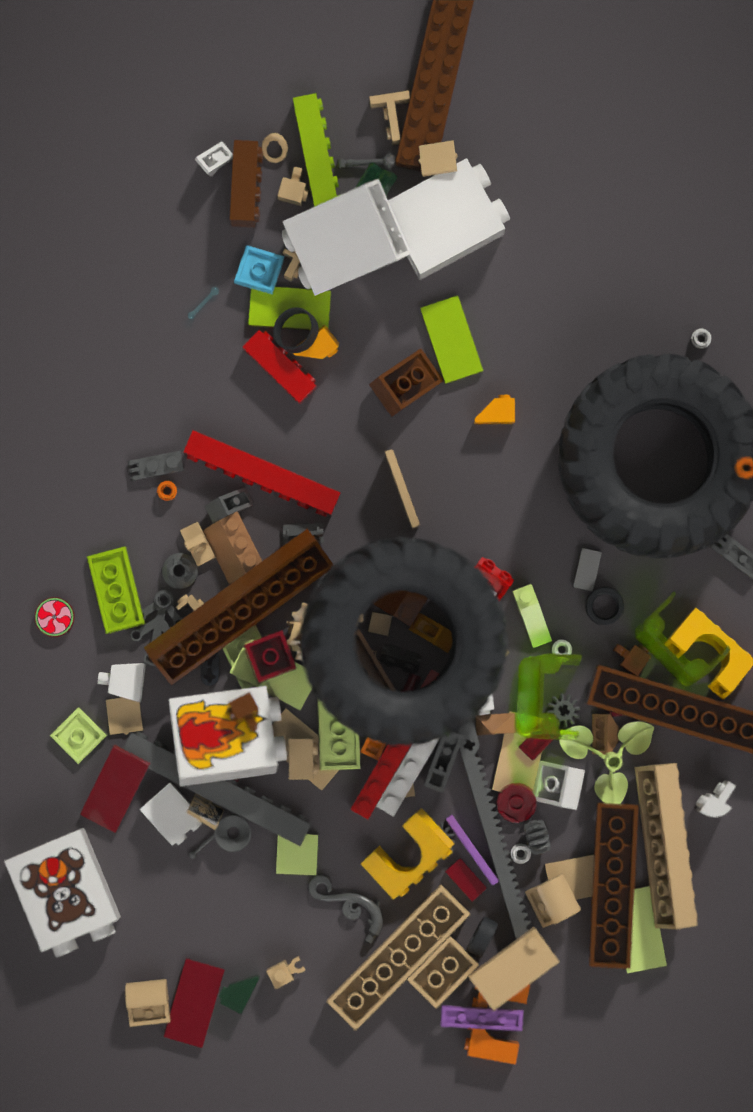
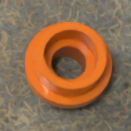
M742 458L737 462L736 472L740 477L750 478L753 476L752 459ZM744 464L749 466L748 472L743 471L742 466Z
M163 481L157 488V494L162 500L170 501L176 497L177 487L171 481ZM166 487L171 489V493L168 495L164 494Z

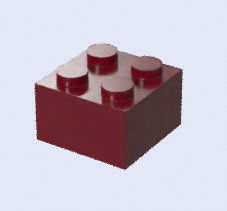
M283 631L276 632L243 646L257 684L297 669Z

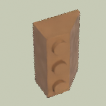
M238 511L203 530L229 584L262 562Z

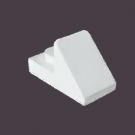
M220 142L197 156L195 160L212 177L220 167L232 161L233 154L223 142Z

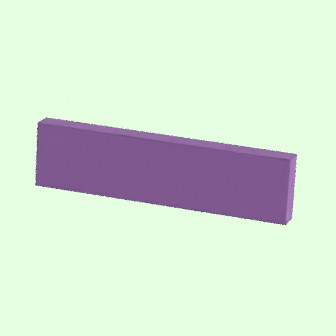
M449 815L446 821L491 885L499 882L453 815Z
M442 1005L441 1027L522 1031L523 1010L496 1008L493 1011L492 1008Z

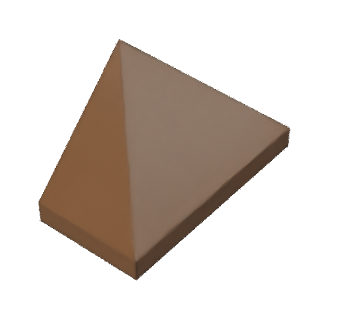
M516 713L476 716L477 736L517 733Z
M592 714V747L604 755L612 752L619 742L618 732L620 729L610 714Z

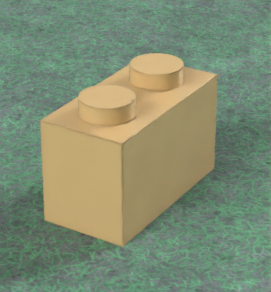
M313 738L289 739V780L314 779V775H318V763H314V755H317V743H313Z

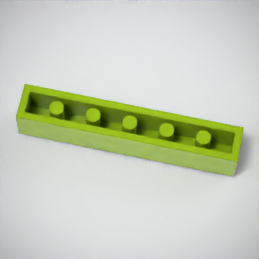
M314 93L294 97L293 103L314 207L338 197L335 188H339L337 176L332 174L335 164L333 156L329 157L328 154L331 144L329 137L325 138L324 130H327L325 118H321L320 111L323 110L321 98L317 99V95Z

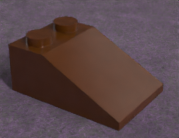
M420 348L377 377L369 386L390 416L393 417L444 380Z
M398 590L379 597L372 604L411 627L428 598L416 592Z

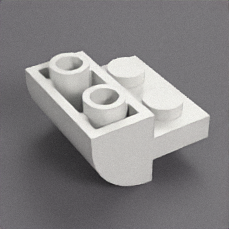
M725 780L723 783L719 782L713 791L715 793L714 796L706 793L699 797L695 804L698 806L696 810L711 817H719L726 814L732 807L725 804L736 786Z

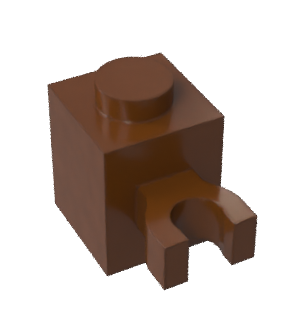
M617 644L613 649L615 653L624 658L620 666L634 676L640 674L651 658L648 654L649 650L640 644L638 647L633 645L629 651L620 644Z
M251 692L228 702L229 709L226 712L231 721L235 720L236 724L245 721L250 733L258 730V724L254 716L259 714V708Z

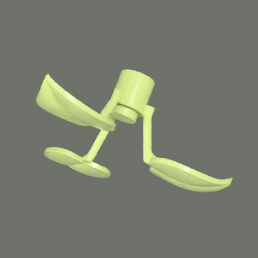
M641 721L629 722L623 725L618 732V739L623 743L620 746L619 752H608L606 755L590 746L593 742V734L585 726H572L561 731L558 736L562 749L570 757L583 759L586 757L588 750H591L604 759L605 765L610 769L609 775L602 774L597 778L594 785L595 793L604 803L620 804L626 795L628 781L623 773L613 774V772L622 766L621 756L623 755V749L625 747L633 755L644 753L651 743L654 727Z

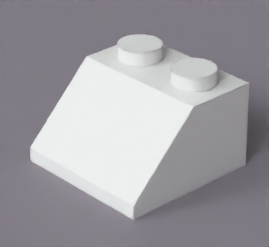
M540 761L533 790L536 801L577 810L585 770Z

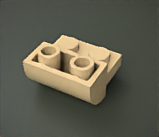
M563 874L525 891L543 928L556 924L581 910Z
M167 979L126 983V1006L130 1027L168 1023L171 1021Z

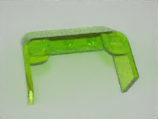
M673 591L637 626L635 637L681 684L691 686L704 678L727 656L731 648L727 646L709 664L702 659L689 661L684 655L677 658L664 645L668 640L662 634L665 623L658 615L675 597L676 593Z
M544 654L527 657L520 662L516 731L521 737L577 740L579 731L558 730L559 722L557 717L550 713H543L544 674L558 672L561 665L579 666L582 655Z

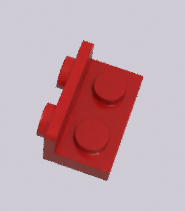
M484 557L474 567L478 568L488 579L497 593L495 597H498L500 601L514 582L512 576L507 571L496 567L492 560L485 559Z

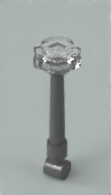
M388 151L383 159L337 160L339 169L384 164L388 171H391L392 167L396 166L395 155H391V151Z

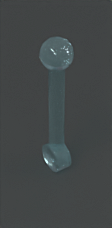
M213 287L211 289V293L196 307V309L193 312L191 311L188 313V318L194 319L196 313L213 297V295H217L219 293V289L217 287Z

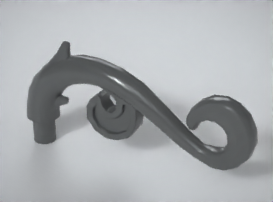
M326 875L314 876L310 880L308 888L309 893L315 899L320 901H345L342 907L343 914L352 920L359 918L361 914L359 906L356 909L352 908L353 903L361 904L369 911L371 920L368 919L370 925L368 931L370 932L365 941L372 944L376 936H379L383 926L380 900L374 903L369 898L354 893L320 895L316 891L318 884H325L327 892H331L332 884Z

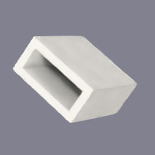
M172 782L167 784L140 809L171 845L175 843L180 845L187 838L185 834L190 829L194 832L202 825L198 819L186 813L190 802Z

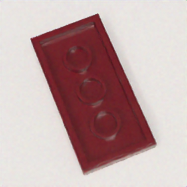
M114 745L80 815L116 833L150 763Z
M186 958L170 1013L171 1021L167 1023L165 1038L203 1048L225 969Z

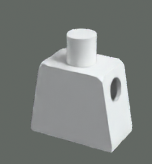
M146 664L112 665L111 673L99 672L98 684L109 685V694L141 702Z

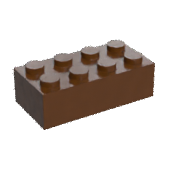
M234 140L230 222L232 227L256 228V222H260V210L257 207V202L261 203V190L258 187V183H262V171L259 163H263L262 147H259L258 141Z

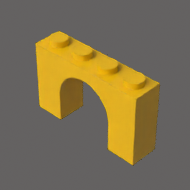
M695 608L663 644V647L678 659L694 642H706L713 646L720 655L721 669L708 687L723 700L732 693L751 669L753 658L734 639L726 635L718 625H715L708 619L703 612Z
M422 808L403 825L421 848L422 859L420 864L414 867L401 866L393 861L380 845L361 863L393 900L398 895L403 897L410 890L408 887L410 884L414 883L416 885L424 878L422 874L426 870L431 872L438 865L436 862L438 859L442 858L444 860L452 853L450 848L454 845V842Z

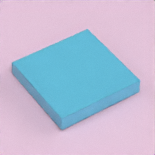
M246 245L234 284L273 295L284 256Z

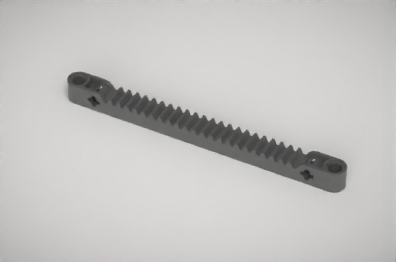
M470 720L455 733L464 735L459 748L514 934L516 939H518L530 930L526 928L530 921L524 919L528 916L527 912H522L526 908L525 905L519 904L523 900L522 896H517L521 890L514 888L518 885V881L512 880L516 877L515 873H510L514 869L513 865H508L512 860L509 857H505L509 854L508 850L503 849L507 846V843L501 842L505 837L503 834H498L502 830V827L496 826L500 820L494 819L498 813L497 811H491L495 804L489 803L493 796L487 795L491 790L484 787L488 784L487 780H482L486 773L480 772L484 766L477 764L481 760V757H475V753L479 749V741L473 721ZM467 739L475 744L472 746L471 751L463 747Z

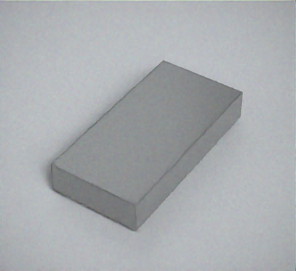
M582 548L574 580V588L593 592L602 552Z

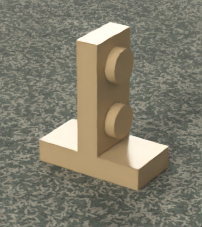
M409 91L370 96V108L387 107L383 108L384 119L389 120L390 126L386 128L388 140L392 139V145L400 144L395 105L409 103Z
M199 522L180 530L185 540L184 543L191 552L197 566H201L216 558Z

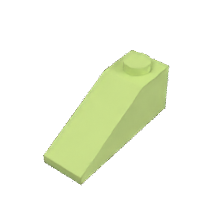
M532 584L512 591L532 647L535 648L551 642L552 639Z

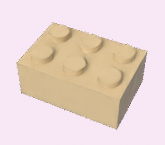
M449 935L407 980L437 1008L479 964Z

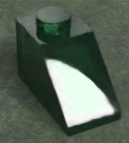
M256 974L232 982L228 988L224 986L218 996L222 998L220 1004L242 1014L260 976Z

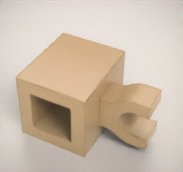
M294 166L292 178L283 177L278 200L299 206L302 205L303 201L306 202L309 190H306V183L300 182L303 172L302 168Z
M299 956L294 958L290 964L283 960L267 969L275 989L293 981V973H301L306 970L304 966L300 969L295 967V962L300 961Z

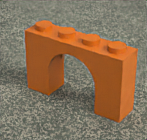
M530 984L507 1001L527 1004ZM478 990L477 998L473 997L472 1007L487 1008L489 1004ZM468 1028V1030H471L470 1038H466L464 1046L468 1056L516 1064L519 1042L493 1037L485 1029Z

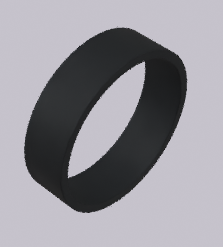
M298 307L290 308L277 318L273 329L274 339L279 346L290 353L303 352L315 342L318 335V323L315 317L305 309ZM295 314H307L311 320V330L307 339L295 347L284 346L281 341V329L286 320Z

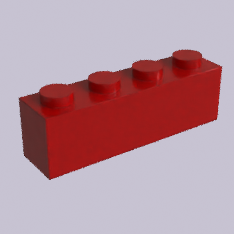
M258 330L244 344L243 349L290 396L301 404L317 388L314 384L316 380L309 373L305 375L300 370L302 366L295 359L291 361L286 356L288 352L281 346L276 347L272 343L274 339L266 331L262 333Z

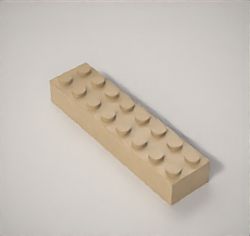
M676 763L635 767L655 928L680 929L697 926V912L694 904L695 894L692 889V872L689 866V851L686 842L687 832L684 827V811L681 804L682 793L679 788Z
M440 884L327 999V1002L357 1030L470 915V912Z

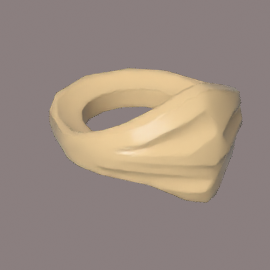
M278 133L269 134L262 142V151L265 159L273 163L283 161L288 150L286 140ZM278 141L282 147V155L279 158H271L268 155L267 147L269 142Z

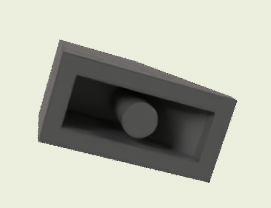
M246 487L218 497L205 505V508L214 524L237 511L239 513L253 506L254 503Z

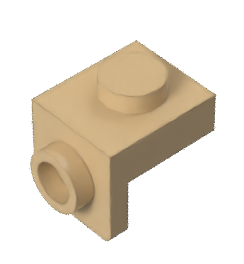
M284 249L283 255L292 259L284 277L292 282L294 277L298 278L299 276L298 268L301 263L296 252Z
M186 594L177 601L179 605L176 608L180 611L189 604L195 611L204 602L201 599L197 601L193 595L188 597Z

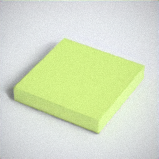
M78 707L50 736L79 764L107 735Z
M307 834L301 846L278 835L276 874L317 875L318 835Z

